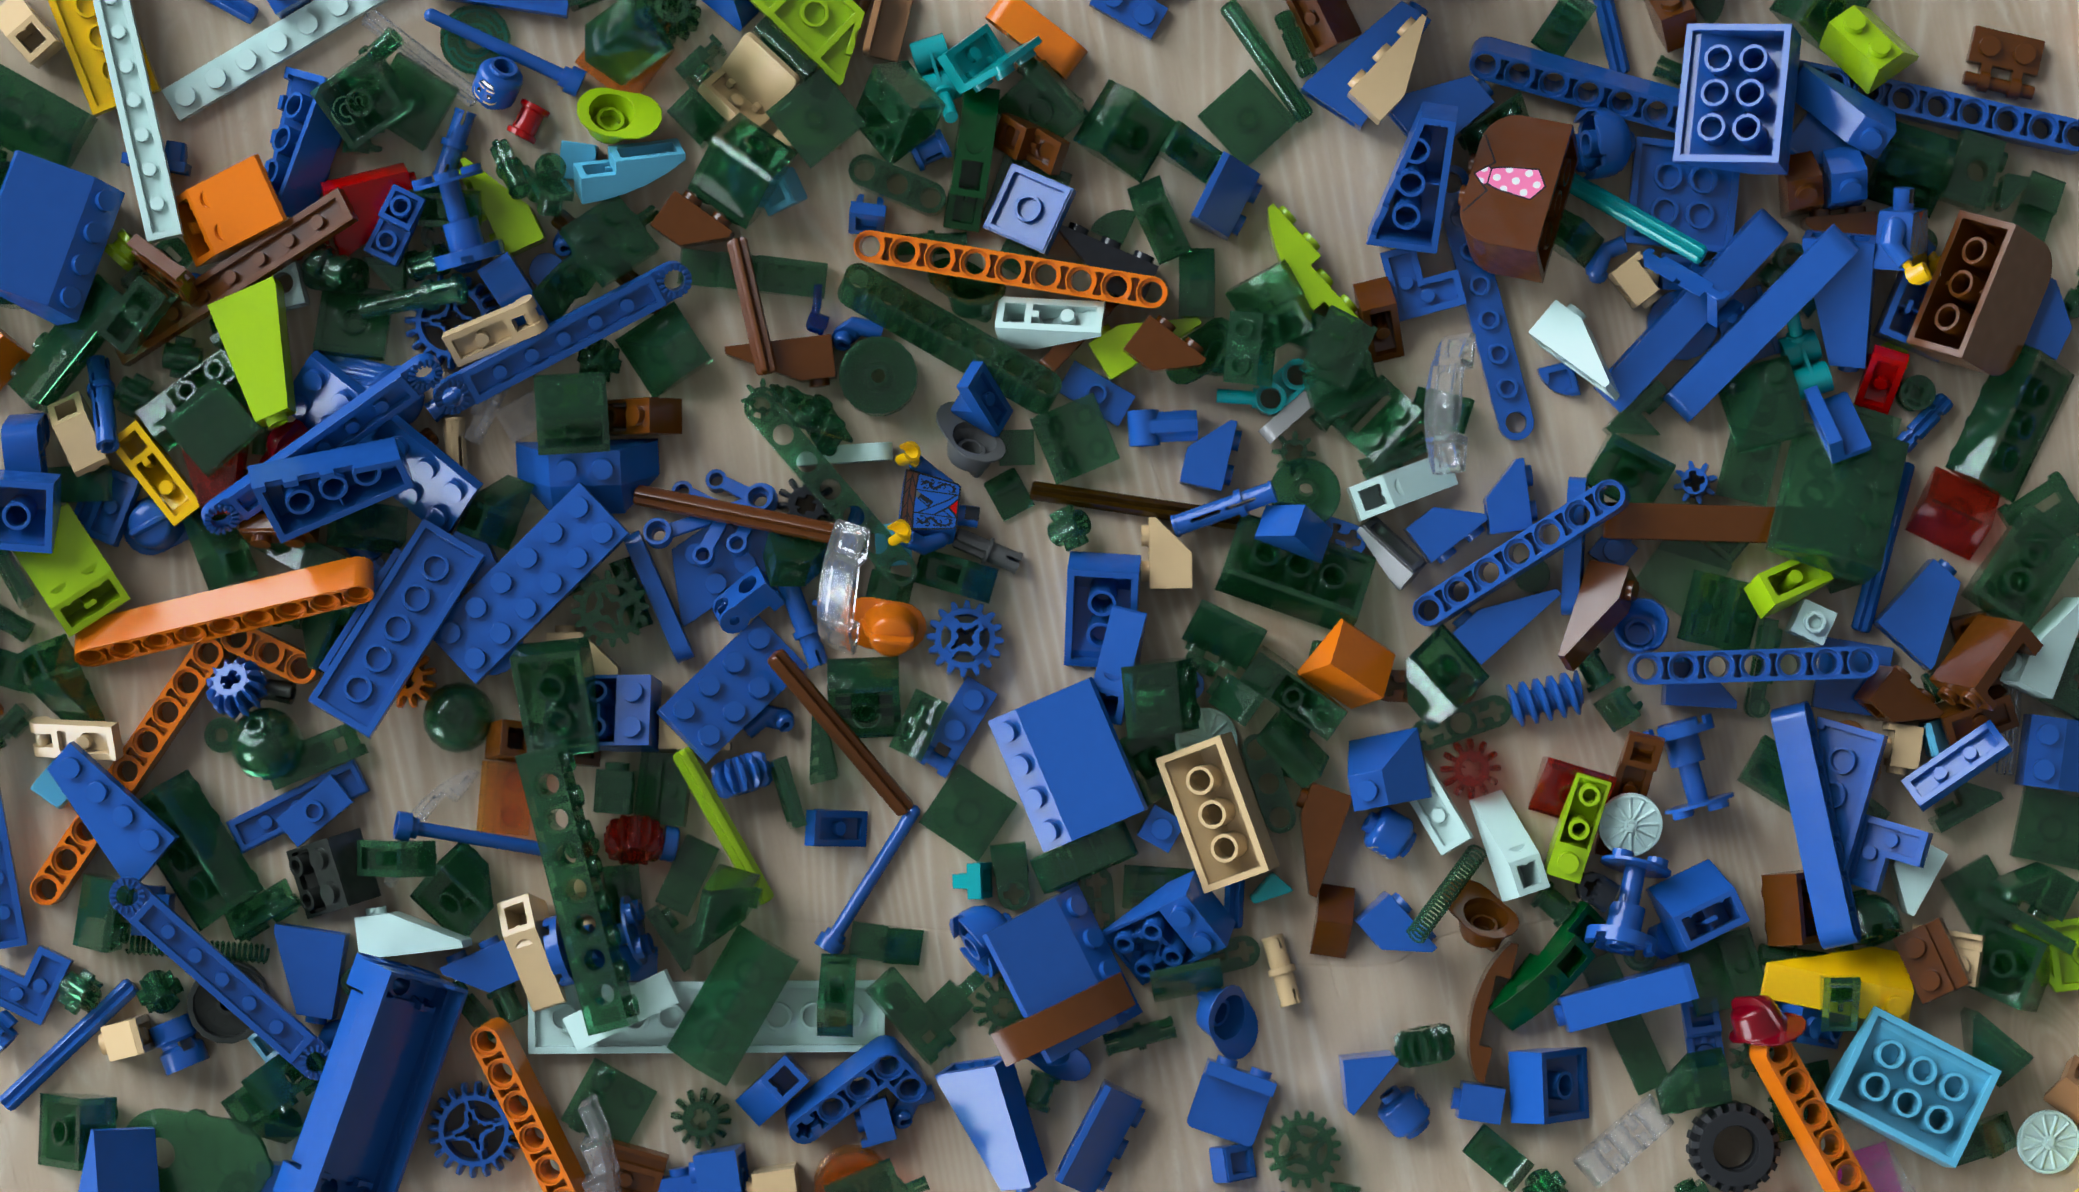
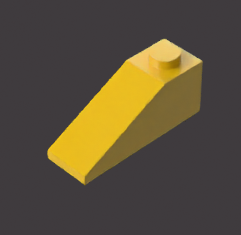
M135 420L117 434L120 446L115 452L174 527L203 505L167 451L144 422Z

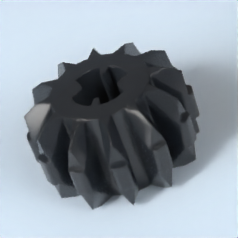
M803 475V487L799 488L793 478L788 481L794 490L792 494L785 489H780L779 494L789 500L788 503L779 502L777 509H789V512L786 514L816 520L823 516L828 521H833L834 516L824 510L825 507H837V502L834 500L824 501L825 497L833 493L831 487L825 488L820 493L818 492L823 479L818 477L811 488L809 487V476ZM809 495L813 496L815 500L812 503L816 504L815 510L813 512L806 511L804 515L799 513L798 510L801 507L797 506L798 500L800 498L806 500Z

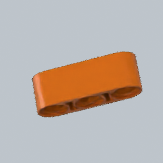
M998 0L985 16L989 23L1019 46L1039 36L1042 43L1034 48L1036 52L1034 58L1064 80L1068 79L1088 53L1081 44L1024 0Z
M260 628L245 631L247 633V641L240 648L233 645L231 635L220 637L221 644L230 653L240 656L247 661L251 660L258 666L293 683L310 684L316 681L321 674V670L318 668L321 662L318 657ZM269 643H274L279 648V657L273 663L267 662L263 657V649ZM301 658H306L311 663L312 670L306 678H300L295 672V665Z

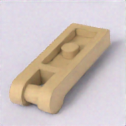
M528 294L520 297L512 304L443 332L442 340L459 368L544 332L548 328V323L543 315L539 316L536 310L537 303L533 295ZM523 315L526 323L518 326L515 318Z
M48 716L35 717L29 720L31 733H35L36 742L33 744V749L36 757L57 758L69 742L75 741L95 760L117 761L124 756L119 722L50 719Z

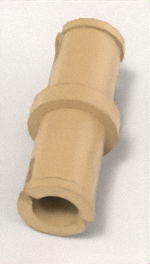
M1283 933L1261 939L1271 969L1267 972L1269 978L1273 977L1280 1000V1007L1303 1002L1293 973L1296 967L1294 963H1290Z

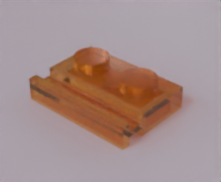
M482 760L476 831L529 836L535 764Z

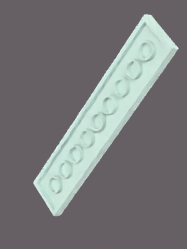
M885 980L673 981L682 1000L681 1002L577 1051L562 1019L638 982H579L565 986L567 1002L537 1012L532 1011L528 1001V1054L857 1052L876 1037L885 1035Z

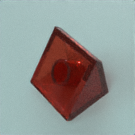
M1934 466L1904 530L1969 561L1992 528L2000 496Z
M1543 756L1528 809L1559 818L1577 772L1612 782L1606 800L1607 803L1616 784L1617 777Z

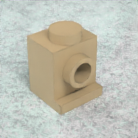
M1640 251L1608 274L1610 281L1632 309L1640 304L1646 309L1662 297L1658 292L1660 289L1655 284L1659 281L1656 274L1645 266H1641L1638 262L1643 258Z
M1883 722L1882 729L1889 730L1882 757L1885 758L1886 773L1907 776L1908 769L1916 770L1919 768L1925 727Z

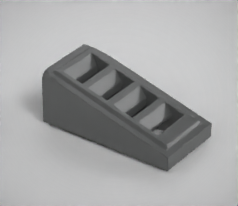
M1377 516L1372 517L1357 530L1390 581L1399 591L1410 584L1427 564L1417 552Z

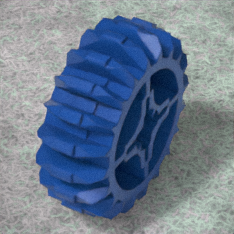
M457 274L451 275L450 285H447L444 276L440 275L437 276L438 288L435 289L429 281L424 283L425 288L429 292L426 296L419 291L414 292V296L421 300L419 306L413 303H408L407 305L409 310L416 312V317H405L404 322L416 325V328L407 331L406 336L408 338L419 337V340L412 345L413 350L418 351L426 347L423 353L435 354L441 366L444 359H447L448 369L455 370L456 363L448 349L445 351L437 348L430 341L425 327L440 328L443 332L450 330L449 326L436 321L451 319L454 311L457 313L456 317L465 322L476 319L475 317L463 314L460 294L469 296L474 300L481 316L500 308L498 306L487 307L495 298L491 293L486 294L482 298L480 297L485 289L482 283L477 284L471 290L473 279L469 276H466L461 286L459 285V276ZM449 294V299L446 300V307L443 312L426 316L430 306L437 299Z
M482 1081L475 1082L474 1092H471L467 1082H463L460 1085L462 1095H459L453 1087L450 1088L447 1092L451 1102L446 1098L440 1097L437 1103L444 1110L433 1109L430 1112V1116L438 1119L439 1123L427 1125V1130L438 1131V1136L428 1140L429 1144L441 1143L442 1148L434 1153L435 1157L439 1158L444 1153L449 1156L444 1162L443 1166L445 1168H449L454 1161L459 1163L456 1169L457 1175H462L466 1166H469L471 1178L477 1177L478 1167L482 1168L485 1177L492 1174L491 1163L498 1171L503 1170L505 1166L500 1157L502 1156L507 1161L512 1162L515 1156L508 1148H521L518 1140L513 1139L515 1134L497 1098L493 1096L494 1092L491 1086H488L486 1093L482 1092ZM474 1100L491 1105L501 1117H484L481 1115L478 1106H475ZM463 1103L465 1108L463 1112L464 1124L461 1127L448 1131L451 1113L456 1106ZM472 1119L478 1121V1124H483V1126L493 1125L481 1132L479 1138L474 1137L475 1133L472 1136L469 1132L460 1134L473 1125ZM504 1128V1138L501 1146L494 1154L489 1156L487 1151L488 1134L497 1129ZM464 1140L469 1142L474 1152L477 1153L478 1158L462 1154L454 1147L452 1141Z

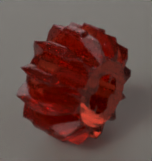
M1467 738L1465 742L1466 751L1463 750L1459 742H1454L1452 746L1457 755L1454 756L1448 752L1443 753V757L1452 761L1451 766H1440V772H1452V776L1446 778L1443 783L1445 786H1449L1457 781L1458 784L1453 792L1455 795L1459 796L1463 792L1464 787L1467 786V797L1474 799L1475 786L1478 787L1482 795L1488 794V789L1483 783L1485 780L1490 784L1497 785L1498 780L1495 777L1489 776V772L1500 771L1501 765H1489L1488 761L1496 758L1498 754L1496 751H1491L1484 756L1483 753L1487 748L1485 741H1481L1476 751H1474L1473 739ZM1466 759L1473 763L1478 762L1479 769H1475L1478 772L1475 777L1469 774H1462L1461 768H1466L1462 764Z
M623 814L620 816V819H611L609 825L606 826L604 845L609 859L619 861L621 865L626 863L632 866L635 864L648 865V862L657 861L659 855L662 854L665 835H663V828L660 827V821L650 820V817L647 815L640 817L636 814L633 816Z

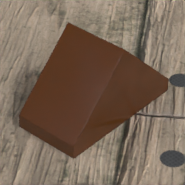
M1322 883L1318 893L1310 954L1346 958L1353 926L1355 888Z

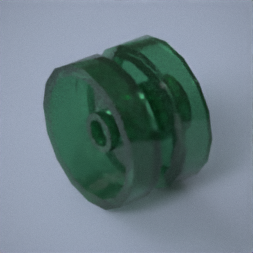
M872 336L858 341L846 352L840 364L839 383L844 396L856 410L869 416L887 417L900 412L912 401L918 388V371L912 355L901 343L888 337ZM877 369L884 371L885 379L881 383H876L872 379V373H877Z

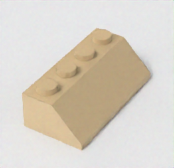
M1232 732L1218 735L1155 759L1204 894L1280 866Z

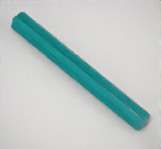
M1575 173L1570 194L1695 264H1700L1708 251L1705 245Z

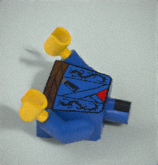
M1894 187L1893 206L1880 210L1878 214L1873 269L1904 271L1909 283L1922 285L1932 279L1931 272L1934 274L1941 255L1938 256L1934 251L1936 246L1928 239L1927 208L1914 207L1915 188Z
M907 441L900 444V449L904 450L905 453L897 455L895 461L900 466L909 464L910 469H906L903 480L899 519L887 526L888 530L895 532L894 535L888 538V543L891 546L902 545L919 554L926 555L952 544L957 525L977 528L980 507L959 504L961 486L921 456L920 447L917 443Z

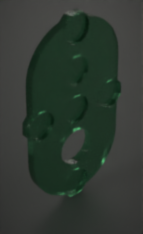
M154 1108L137 1115L126 1127H154L156 1138L167 1139L172 1144L175 1150L174 1162L169 1167L158 1166L160 1192H261L267 1180L273 1176L274 1163L269 1158L263 1140L252 1127L242 1121L208 1115L205 1110L196 1108L189 1112L168 1108Z

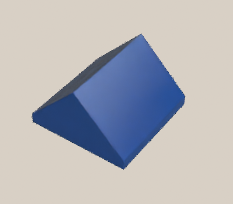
M1389 1050L1338 1055L1343 1105L1353 1116L1399 1061Z

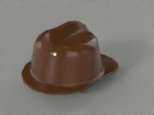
M1456 879L1450 881L1445 886L1443 892L1445 906L1459 920V930L1467 943L1495 952L1499 949L1501 942L1505 938L1512 936L1518 930L1519 920L1517 914L1481 883L1471 879Z

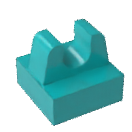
M992 862L967 863V873L952 874L953 889H967L968 899L993 897Z

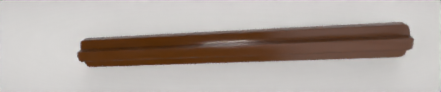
M639 485L635 488L633 494V503L637 506L828 544L835 543L838 538L839 526L836 523Z
M783 649L772 653L767 661L775 673L894 813L898 816L908 813L914 805L913 801L793 659Z

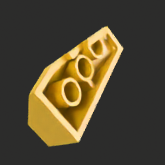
M1868 946L1850 951H1836L1824 955L1803 956L1766 962L1760 995H1768L1773 1000L1863 1019H1866L1873 1006H1876L1908 1023L1914 989L1898 951Z

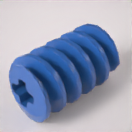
M1577 670L1573 673L1572 681L1566 672L1560 673L1558 684L1552 675L1546 676L1544 687L1538 678L1532 679L1531 690H1529L1524 681L1518 682L1517 693H1515L1510 684L1506 685L1512 716L1517 719L1521 727L1525 726L1528 715L1531 716L1535 724H1539L1542 712L1545 713L1549 721H1553L1554 710L1557 709L1563 718H1567L1568 707L1571 706L1577 715H1581L1584 696Z

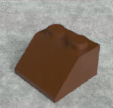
M1786 871L1761 875V893L1764 899L1765 932L1767 934L1768 946L1806 945L1820 942L1804 871Z

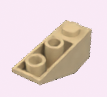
M1423 14L1417 20L1410 17L1397 31L1401 37L1391 47L1386 42L1372 57L1376 64L1368 72L1361 69L1348 83L1352 89L1348 92L1347 97L1377 125L1384 120L1405 96L1427 18Z
M527 893L497 903L502 935L532 1011H541L567 1002L564 987L558 983L562 975L553 974L544 948L543 936L549 934V929L542 927L544 918L549 917L546 901Z

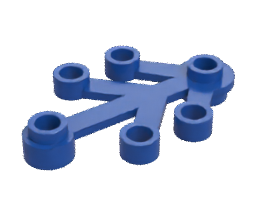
M719 469L711 470L706 475L705 481L711 492L722 493L725 491L740 499L731 503L775 511L777 508L778 495L774 488L766 483H756L748 487L726 477V474ZM722 477L723 482L720 485H711L713 478ZM678 481L672 487V491L675 492L682 488H687L690 495L715 499L694 489L687 481ZM765 497L767 502L763 506H756V499ZM692 516L668 523L663 518H653L645 524L643 535L649 546L655 549H663L672 542L674 537L710 526L701 544L696 546L692 552L695 564L700 568H708L715 561L714 550L728 524ZM739 526L736 533L731 534L727 538L726 547L732 556L741 557L747 553L749 549L747 540L753 531L752 528ZM664 531L666 535L662 540H654L656 532ZM741 540L743 541V546L740 549L735 550L731 548L734 541ZM701 552H709L710 555L707 560L699 561L697 559Z

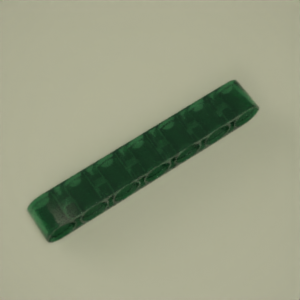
M854 263L846 269L837 290L840 302L846 307L962 373L966 372L972 361H983L1004 396L1033 413L1043 414L1052 408L1062 387L1061 379L1054 371L868 265ZM945 336L950 337L954 341L947 339Z
M763 391L750 394L744 403V415L750 424L885 580L898 588L910 585L917 575V565L900 544L897 546L889 545L888 538L892 536L891 533L775 399ZM756 399H763L770 405V412L764 418L754 417L749 410L750 404ZM779 426L789 427L793 432L794 438L788 445H779L773 439V432ZM803 453L812 454L817 460V467L811 472H802L796 463L799 455ZM826 480L837 482L841 490L840 495L832 500L825 499L820 493L821 484ZM850 507L859 508L864 514L863 523L857 527H851L844 521V512ZM873 534L885 537L887 541L885 552L874 554L869 551L867 547L868 538ZM897 561L907 563L911 570L910 577L905 581L895 580L890 571L893 563Z

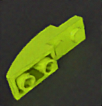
M1273 203L1266 211L1268 229L1278 262L1289 284L1311 313L1323 304L1344 329L1347 330L1358 320L1355 314L1358 308L1345 294L1339 297L1330 287L1334 284L1333 280L1322 268H1318L1315 271L1312 267L1321 257L1317 252L1320 248L1318 242L1307 231L1302 235L1293 224L1297 220L1286 207L1282 205L1278 209Z

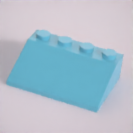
M1873 1006L1834 1068L1821 1096L1828 1108L1943 1167L1956 1168L2002 1071Z

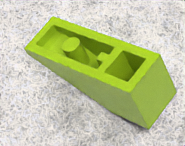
M1198 317L1168 320L1176 327L1173 333L1179 338L1189 334L1202 324ZM1144 322L1120 324L1114 328L1106 324L1102 328V336L1093 338V341L1088 343V347L1109 381H1113L1139 365V363L1123 352V348Z

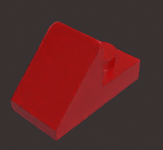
M1875 344L1872 354H1869L1866 368L1863 370L1854 405L1888 415L1908 365L1910 355Z

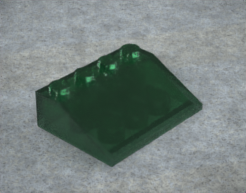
M1797 421L1792 433L1765 550L1865 585L1881 571L1909 443L1878 432L1866 431L1872 445L1870 451L1832 464L1814 424Z

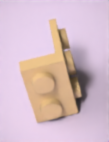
M749 32L742 37L722 67L702 82L696 92L731 123L736 130L747 139H750L771 121L797 86L800 78L793 69L755 34Z

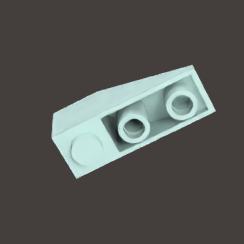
M1444 451L1361 482L1346 490L1357 519L1360 522L1459 483L1447 452Z
M1502 789L1469 800L1502 902L1549 888L1550 884L1540 853Z

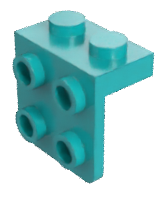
M987 23L943 53L937 60L959 94L971 88L977 93L994 82L991 77L995 76L996 80L999 81L1015 71L1014 62L1019 66L1036 55L1034 48L1042 43V40L1037 36L1006 53Z

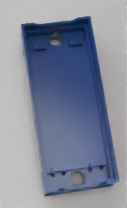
M356 953L346 984L356 989H351L291 1158L293 1161L283 1160L272 1190L273 1192H398L468 995V990L441 978L440 975L420 967L365 953Z

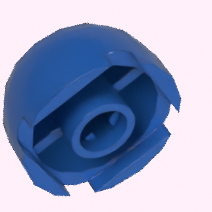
M1590 108L1580 110L1574 119V123H1580L1578 133L1575 134L1580 155L1576 169L1577 172H1585L1586 175L1583 177L1585 180L1602 179L1618 174L1624 169L1631 153L1635 150L1636 139L1634 133L1630 131L1628 124L1622 116L1609 109Z
M986 905L973 906L960 912L950 919L949 925L954 939L960 935L965 947L959 949L971 966L981 975L985 976L989 973V978H992L1000 970L982 935L1011 920L1012 917L1006 912L1001 914L997 909Z

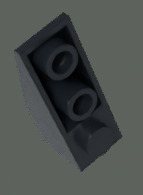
M1070 222L1068 227L1062 225L1059 230V234L1084 265L1155 276L1159 266L1153 264L1155 258L1148 254L1135 250L1134 254L1131 255L1120 250L1121 243L1102 236L1101 241L1087 236L1089 230L1073 222ZM1120 276L1113 277L1108 283V291L1114 297L1122 296L1127 290V283ZM1152 282L1144 287V298H1146Z

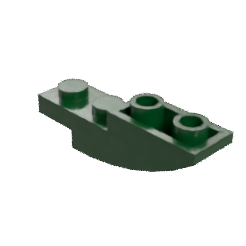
M986 87L976 93L971 88L963 93L943 227L979 233L992 160L1000 89Z
M1579 901L1538 956L1529 953L1488 1007L1509 1030L1513 1031L1528 1022L1555 1001L1596 957L1590 950L1596 940H1594V943L1589 944L1584 941L1586 929L1590 924H1606V921L1590 904Z

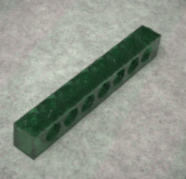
M566 743L515 756L588 1036L637 1023L640 1007L637 997L631 994L628 980L631 978L630 968L627 961L621 957L619 949L621 934L618 926L613 924L611 919L612 899L608 890L603 888L600 877L603 875V865L599 855L594 854L591 842L594 840V831L591 822L585 819L582 806L585 804V797L579 784L576 785L573 773L576 769L574 755L570 749L567 750ZM550 774L556 776L559 781V788L556 793L551 792L547 787V778ZM559 809H562L568 815V824L565 828L559 826L556 821V813ZM568 844L573 845L577 850V859L574 863L570 862L565 856V848ZM577 879L582 880L587 888L586 895L583 898L578 896L574 890V883ZM586 914L591 915L596 922L594 932L587 931L583 925V918ZM595 949L600 950L604 954L605 963L603 967H598L593 962L592 953ZM604 984L609 985L614 991L612 1002H608L602 997L601 989Z

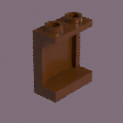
M1977 614L1929 680L1939 690L1937 692L1939 697L1950 705L1957 703L1967 705L1974 710L1981 708L1993 711L1997 703L1988 694V689L2015 653L2036 656L2043 647V644L2024 622Z

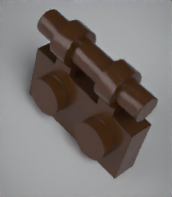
M1974 26L1966 62L1978 64V73L1965 71L1962 84L1975 87L1974 90L1977 92L1986 93L1989 90L2006 94V98L2017 100L2018 97L2032 100L2035 86L2022 84L2023 75L2038 76L2045 41L1982 26ZM1992 68L2009 71V80L1991 77Z

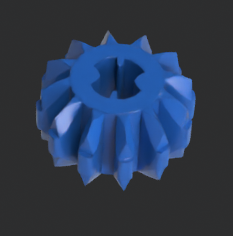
M240 656L233 663L225 659L224 667L221 669L213 667L215 677L206 679L209 688L205 692L207 699L213 704L218 713L222 715L227 714L233 719H236L240 713L249 717L250 709L253 706L261 708L259 699L268 696L267 689L265 688L268 684L267 678L260 671V667L251 660L247 662Z
M760 751L718 762L710 769L713 787L717 790L718 797L724 799L757 791L770 785L773 781L770 762L767 761L765 753Z

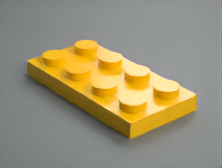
M48 0L92 114L97 117L117 109L93 0ZM140 37L152 94L161 91V87Z

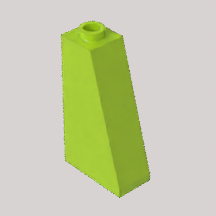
M272 276L207 305L254 421L262 427L268 426L269 429L284 425L289 421V416L296 414L284 288L281 282Z

